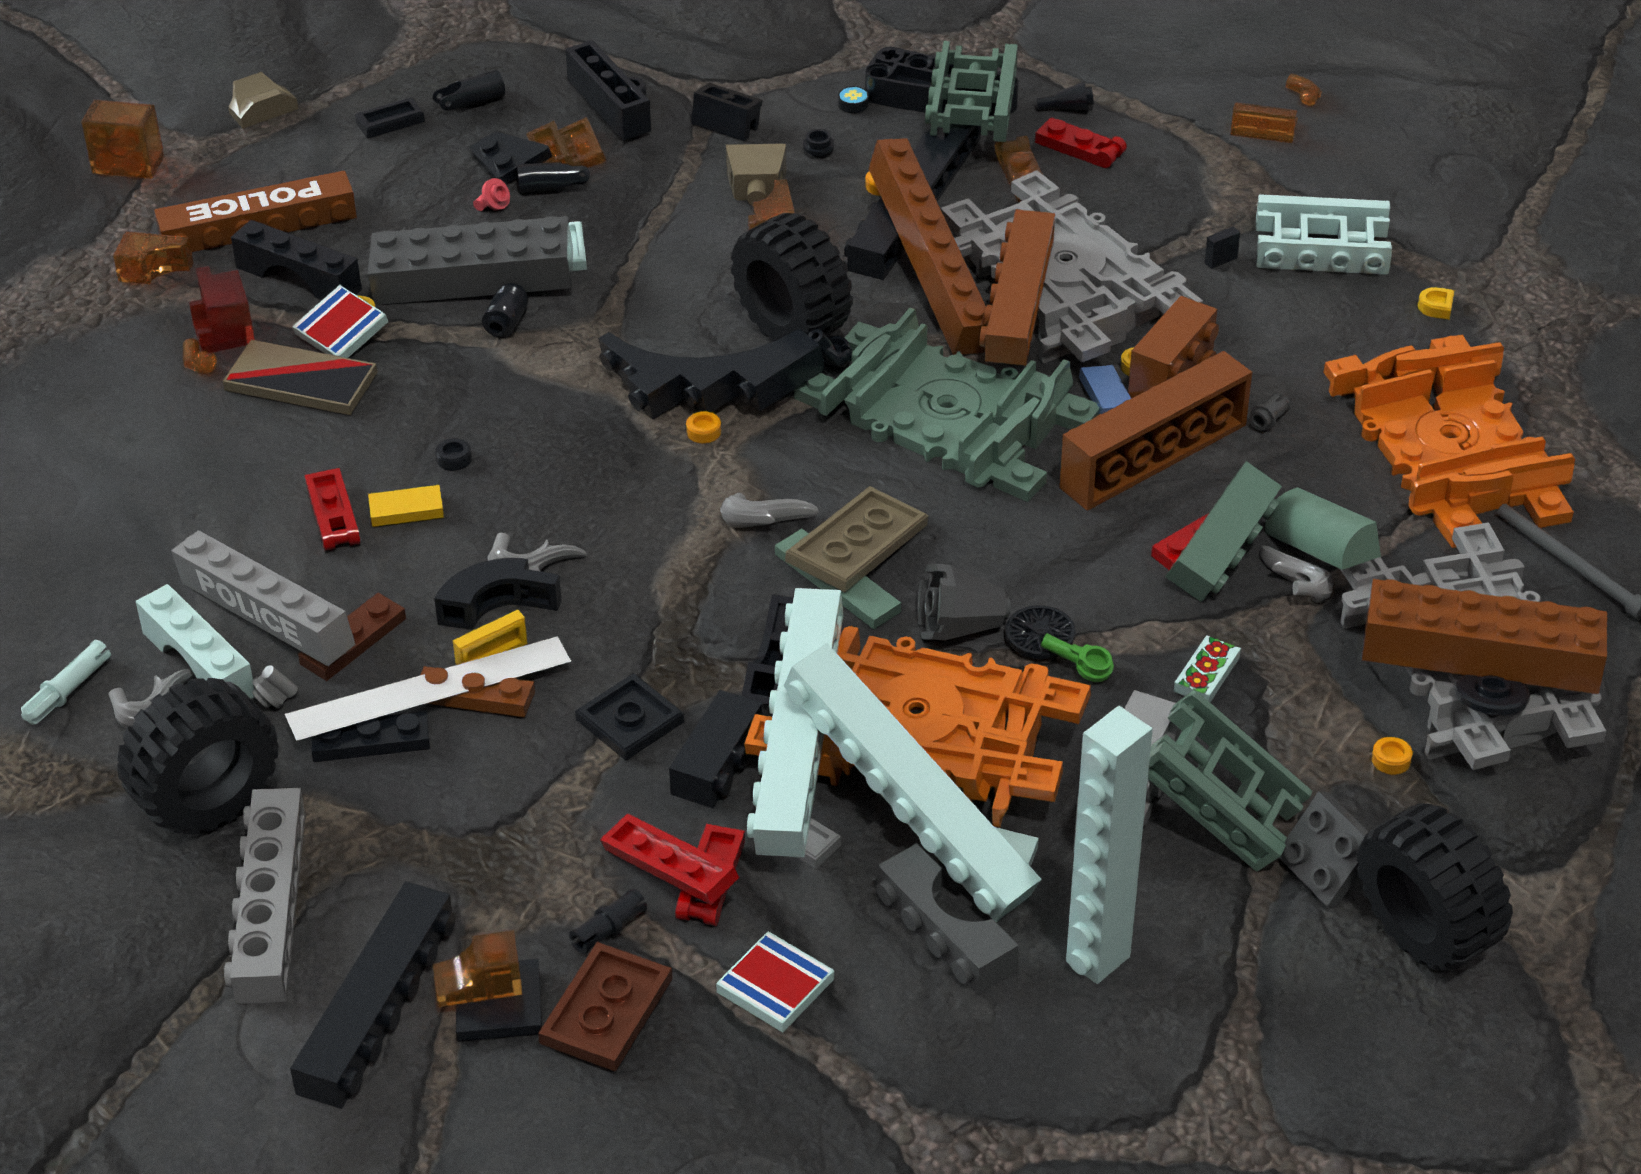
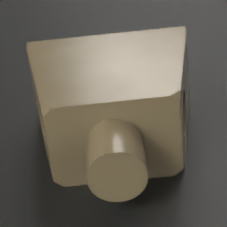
M786 144L726 145L727 176L734 199L738 201L747 200L750 205L757 207L763 205L766 200H777L780 198L787 173Z

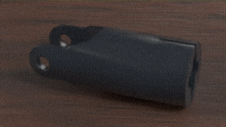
M492 70L434 91L432 99L435 103L440 104V107L445 111L466 108L505 96V85L500 72ZM450 101V104L446 106L445 103Z
M561 162L517 165L519 193L561 191L573 184L586 183L590 177V171L587 167L571 166Z

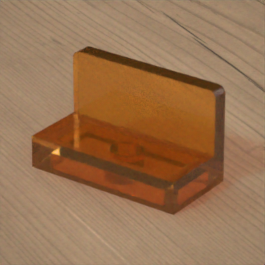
M1235 102L1230 135L1293 143L1298 119L1296 117L1297 110Z

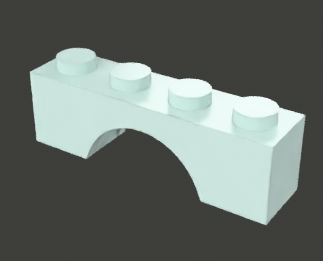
M168 584L136 600L142 632L162 653L175 648L189 664L196 678H204L206 681L207 678L223 679L225 682H232L237 685L250 699L255 697L252 693L255 687L252 683L253 677L250 663Z

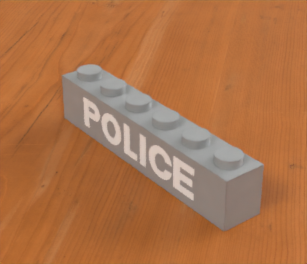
M198 530L171 550L182 584L326 666L332 664L356 645L346 611Z

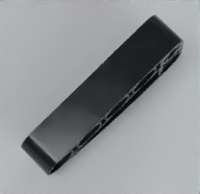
M897 47L880 49L865 69V90L869 94V102L898 109L925 112L926 105H928L929 88L932 87V72L935 69L936 56ZM949 64V71L947 77H951L952 68H954V64ZM997 71L995 80L1000 81L1001 71ZM1017 77L1015 79L1010 114L1015 112L1018 107L1019 80ZM957 88V90L986 92V90ZM943 99L942 110L947 104L946 99ZM992 103L990 115L995 114L996 103Z

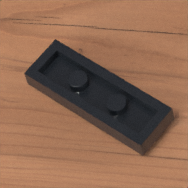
M427 711L385 715L311 736L313 762L430 749Z

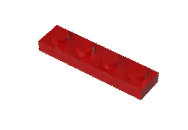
M628 813L600 839L605 851L710 905L739 879L734 866Z

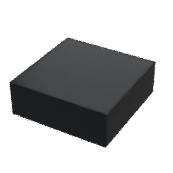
M1233 226L1208 236L1204 263L1213 269L1237 259L1240 231Z

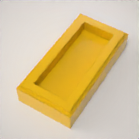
M440 485L368 494L372 527L444 518Z
M516 610L454 639L453 648L456 665L528 644L525 617L519 610Z

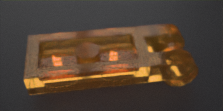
M1027 136L1016 137V140L995 141L996 156L1010 186L1011 181L1036 170L1042 174L1031 151ZM1015 195L1017 202H1021L1022 200Z

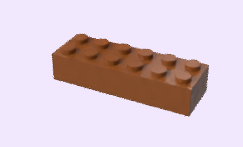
M1222 351L1184 372L1178 373L1161 384L1151 387L1136 397L1126 400L1113 409L1099 414L1090 421L1063 434L1060 489L1088 511L1246 426L1252 371L1228 353Z
M1373 579L1365 628L1363 661L1481 677L1493 675L1523 684L1599 694L1607 659V611L1596 610L1592 607L1579 608L1558 605L1550 601L1522 600L1513 596L1500 597L1479 594L1471 590L1443 589L1434 585L1407 584L1393 579Z

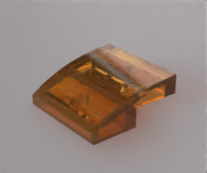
M587 117L559 130L555 121H552L526 133L530 141L545 144L550 148L553 157L543 163L561 162L571 166H585L589 168L607 161Z

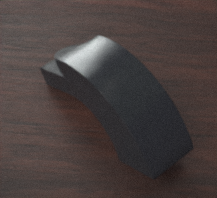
M500 558L472 565L451 577L437 592L434 600L438 625L474 630L477 622L483 615L493 609L507 605H521L558 611L562 602L560 576L554 573L529 570L528 559Z
M772 594L761 647L756 659L753 662H748L742 697L769 705L771 690H777L778 684H775L776 661L783 660V655L780 654L781 632H788V626L785 625V609L787 603L793 604V597Z

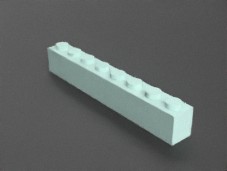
M795 588L793 604H786L785 625L788 626V632H781L780 654L783 655V660L776 661L775 684H778L777 690H771L769 699V711L773 716L772 720H766L764 725V743L767 744V750L760 751L758 771L762 778L761 782H755L753 787V805L756 806V812L749 813L747 820L748 838H754L756 855L805 857L824 734L817 729L813 718L804 708L791 700L787 689L783 685L791 667L824 644L828 643L838 653L843 622L841 590Z
M828 643L791 667L783 685L787 689L791 700L804 708L813 718L817 729L831 738L839 747L843 758L857 767L866 777L869 787L874 792L880 793L892 806L896 817L910 826L919 836L923 847L928 852L936 855L945 865L949 876L955 882L962 884L971 894L976 906L982 912L989 914L995 922H998L1031 896L1041 881L1037 873Z
M1117 706L1083 733L1066 962L1070 964L1076 973L1085 975L1096 984L1100 983L1130 958L1153 730L1152 727L1121 706Z

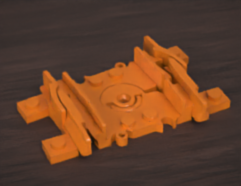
M1462 334L1432 339L1429 349L1415 350L1412 345L1384 353L1365 364H1362L1356 355L1325 362L1324 374L1330 381V395L1333 397L1354 393V415L1363 425L1361 437L1370 442L1379 439L1378 448L1392 465V475L1405 474L1402 477L1401 488L1411 491L1408 503L1411 511L1418 516L1433 513V523L1452 548L1456 547L1452 540L1454 528L1482 524L1476 514L1499 509L1503 504H1507L1510 507L1524 505L1535 525L1540 528L1572 522L1574 511L1558 485L1572 482L1575 458L1571 453L1548 457L1544 451L1546 441L1543 437H1525L1522 439L1524 431L1511 412L1512 403L1503 404L1505 391L1496 388L1494 385L1495 376L1500 375L1504 347L1500 342L1470 347ZM1432 385L1437 394L1434 409L1429 404Z
M848 626L843 629L840 635L837 654L958 787L963 788V793L971 802L973 800L987 802L991 786L994 787L995 799L992 806V822L994 827H1001L1003 816L1009 808L1012 796L1055 802L1063 774V761L1033 757L1037 735L1042 725L1041 716L1079 724L1091 696V685L1048 676L1049 670L1047 667L1032 663L1025 666L1023 673L1020 669L998 665L991 657L985 666L974 667L972 666V653L959 656L928 648L916 650L914 639L906 636L899 638L895 647L891 645L888 639L869 635L860 656H858L860 650L859 628ZM915 709L923 710L919 714H913L910 711ZM755 714L744 743L746 754L759 756L760 751L767 750V744L764 743L765 721L772 720V717ZM824 734L818 775L830 777L831 785L837 786L842 771L846 775H850V770L855 765L847 762L841 755L839 747L827 734Z

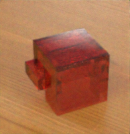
M209 266L196 268L202 299L190 301L189 307L202 355L246 346L251 339L255 340L248 300L238 270L212 275Z

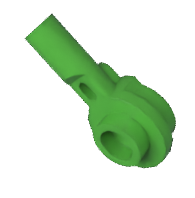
M1048 633L1045 635L1040 646L1076 663L1078 673L1086 680L1102 682L1107 680L1112 674L1114 668L1112 656L1103 647L1091 646L1089 644L1083 647L1076 644L1071 645Z

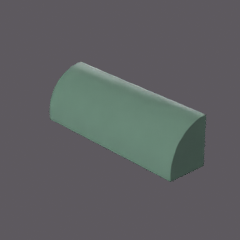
M1298 487L1283 493L1276 499L1279 501V504L1265 522L1266 534L1341 570L1381 557L1377 523Z

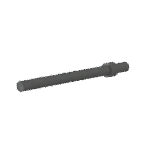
M1503 504L1497 511L1499 517L1625 606V612L1638 621L1641 620L1640 594L1634 595L1509 505Z

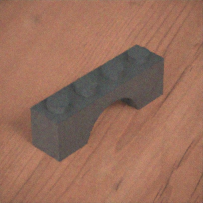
M917 843L879 864L876 891L881 901L887 906L891 905L899 913L906 927L911 931H916L926 941L931 953L936 957H941L952 968L959 982L962 984L966 983L979 995L1017 972L1019 945L993 919L975 922L964 921L948 915L937 905L936 901L941 895L942 868Z

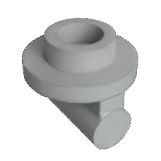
M272 665L265 667L262 674L252 681L255 689L252 691L253 695L266 708L273 705L279 709L287 698L293 697L298 690L297 685Z

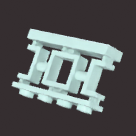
M1259 194L1256 231L1273 232V236L1258 235L1257 267L1386 275L1389 273L1392 245L1391 242L1374 241V237L1387 238L1389 201ZM1308 234L1338 235V239L1308 238Z

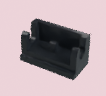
M708 83L694 92L691 124L745 141L749 138L750 129L756 131L758 128L763 100Z

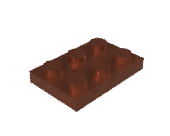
M597 942L539 1031V1043L616 1071L673 979L672 968Z

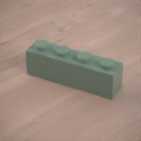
M1246 461L1165 577L1200 602L1205 599L1210 591L1217 595L1229 578L1224 573L1226 568L1229 566L1234 569L1246 553L1241 548L1243 543L1246 541L1251 544L1263 528V526L1258 524L1260 518L1263 517L1267 520L1278 506L1279 501L1274 499L1282 486Z

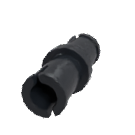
M630 889L611 905H602L596 909L591 919L570 931V940L579 938L572 943L573 947L579 953L586 954L597 942L600 943L608 936L615 937L620 934L622 926L647 910L646 902L639 906L637 905L645 899L643 895L636 889Z

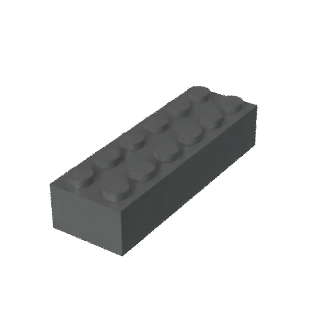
M549 216L528 220L515 219L494 223L482 222L459 226L448 225L446 227L415 228L402 231L387 230L372 233L368 278L375 305L495 295L499 287L508 283L518 284L526 292L572 288L573 245L568 216Z

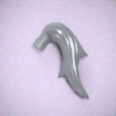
M736 493L725 498L720 508L723 520L726 524L735 528L809 518L819 513L816 506L798 499L746 500L742 493Z
M498 533L492 550L488 554V560L524 558L528 559L529 570L540 571L553 562L570 558H583L587 554L583 549L573 545H549L547 539L540 548L533 552L514 554L507 551L511 537L506 533Z
M1262 545L1260 549L1262 561L1276 574L1294 582L1292 587L1294 595L1311 596L1315 603H1322L1331 596L1334 581L1327 570L1269 546Z
M192 669L177 671L165 679L154 676L153 691L143 701L128 702L122 688L112 689L108 694L117 722L123 728L132 727L135 723V715L141 709L145 710L152 704L150 700L156 695L161 694L163 696L169 692V687L178 683L184 684L196 677Z

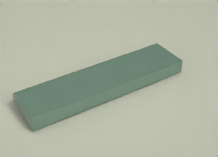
M800 529L775 545V555L785 562L786 551L809 533ZM787 563L818 588L839 590ZM866 576L846 592L841 591L842 606L873 629H876L901 612V602Z

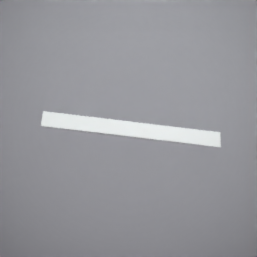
M557 636L445 668L448 672V678L441 684L427 682L424 674L285 714L296 741L467 692L469 690L462 686V678L469 673L482 674L485 678V687L499 683L506 678H516L571 662Z

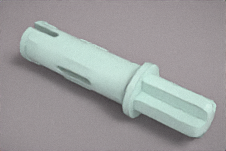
M99 640L92 641L83 652L53 679L44 681L40 685V691L21 707L22 718L35 725L55 707L63 706L67 701L66 697L104 662L111 658L109 650H105L101 654L107 646Z

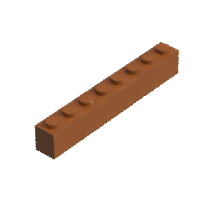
M908 139L877 140L869 171L952 354L956 355L958 351L961 354L984 353L985 347H980L979 342L981 327L988 326L985 325L986 305Z

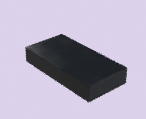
M411 97L355 114L356 124L367 139L425 122L424 112Z

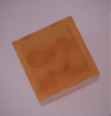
M93 100L81 121L92 173L153 179L164 158L155 106L151 104Z

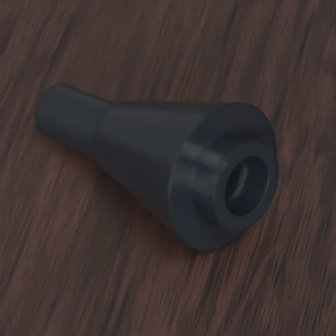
M1085 81L1056 93V95L1036 98L1038 110L1058 107V109L1089 112L1088 105H1094L1092 86L1086 87Z

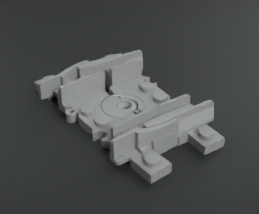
M1037 170L1011 181V192L1022 200L1013 206L985 215L967 198L940 208L949 228L958 236L954 239L967 267L976 265V275L979 278L991 275V278H995L997 263H1003L1000 262V251L1002 242H1005L1007 222H1013L1016 209L1055 213L1054 243L1037 315L1039 319L1038 339L1040 340L1039 359L1042 363L1073 353L1081 362L1106 354L1111 351L1112 345L1125 341L1128 331L1158 317L1160 311L1165 314L1180 296L1203 303L1202 299L1185 287L1186 278L1176 271L1163 275L1164 270L1150 259L1149 252L1144 255H1137L1138 243L1128 242L1109 226L1105 225L1106 218L1102 213H1092L1088 216L1087 209L1078 203L1079 198L1075 195L1066 194L1059 198L1060 188Z
M1488 522L1454 528L1452 540L1460 554L1423 560L1421 573L1412 576L1404 565L1388 569L1381 557L1341 570L1354 590L1342 594L1343 609L1340 623L1345 629L1366 624L1373 579H1393L1401 583L1421 586L1434 585L1439 588L1457 591L1471 590L1479 594L1500 597L1513 596L1517 599L1540 602L1541 598L1534 591L1522 593L1524 587L1522 577L1525 567L1519 559L1503 560L1505 550ZM1405 667L1412 677L1410 691L1416 696H1424L1429 692L1428 703L1431 709L1427 727L1430 731L1437 730L1438 732L1428 734L1425 747V755L1428 759L1461 752L1471 769L1476 770L1509 760L1510 748L1536 742L1556 732L1559 733L1566 748L1604 742L1606 729L1596 713L1597 705L1600 704L1602 698L1600 693L1592 694L1525 684L1529 688L1530 700L1524 710L1511 715H1489L1467 707L1456 697V682L1462 675Z

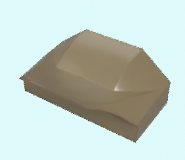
M259 72L233 81L232 100L228 108L229 114L244 129L297 110L298 103L297 98L285 87L276 84L263 72Z

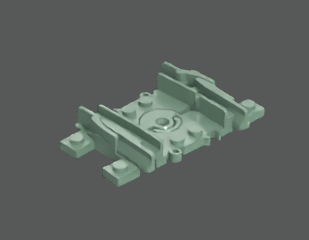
M909 308L896 324L889 323L881 328L858 321L845 336L853 351L852 364L836 379L819 373L794 389V399L818 409L819 413L825 416L844 400L850 411L851 424L864 430H871L872 440L884 442L888 439V436H891L895 444L924 456L926 462H929L934 457H942L943 470L954 469L965 474V481L973 486L983 487L992 479L994 488L1026 502H1029L1047 483V472L1024 462L1025 450L1022 449V446L1025 445L1037 449L1055 424L1073 429L1099 415V407L1096 402L1068 393L1073 386L1070 361L1063 359L1052 375L1048 377V375L1036 371V362L1032 360L1018 376V372L1014 368H1003L1001 374H999L992 366L963 357L960 351L956 355L944 357L942 345L936 347L927 345V325L922 323L919 326L916 309Z

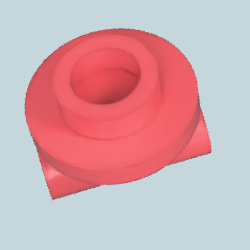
M498 178L487 180L483 184L482 194L473 202L475 209L483 211L488 206L492 210L498 211L506 208L510 201V192L507 185Z

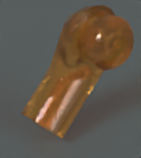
M1292 73L1286 81V88L1301 93V101L1308 106L1314 105L1316 100L1321 97V89L1307 78Z
M189 338L183 342V364L185 367L201 374H209L215 370L217 357L213 352L210 357L207 356V350L200 352V344L196 339Z

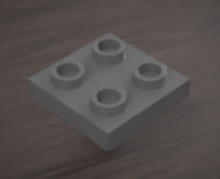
M1318 791L1284 843L1286 847L1279 858L1327 907H1337L1358 877L1357 868L1360 863L1357 862V853L1362 839L1369 832L1329 792Z

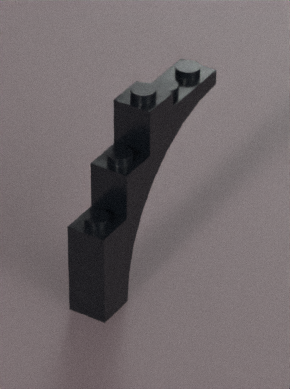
M800 329L752 350L724 356L700 358L668 356L649 352L626 343L611 332L598 338L602 352L599 357L602 364L608 371L613 370L617 373L625 385L629 387L630 393L628 398L632 406L637 411L642 410L652 419L660 416L683 400L689 406H695L700 411L713 412L736 396H739L744 403L749 402L757 410L762 411L825 370L820 344Z

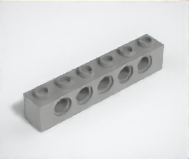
M301 788L252 790L251 806L244 807L245 830H248L247 836H241L240 856L241 860H244L243 867H237L236 885L237 890L240 891V898L233 899L232 915L233 921L236 923V930H230L228 936L229 953L233 957L232 962L225 963L224 969L225 985L227 988L232 987L236 1004L287 1002L306 816Z

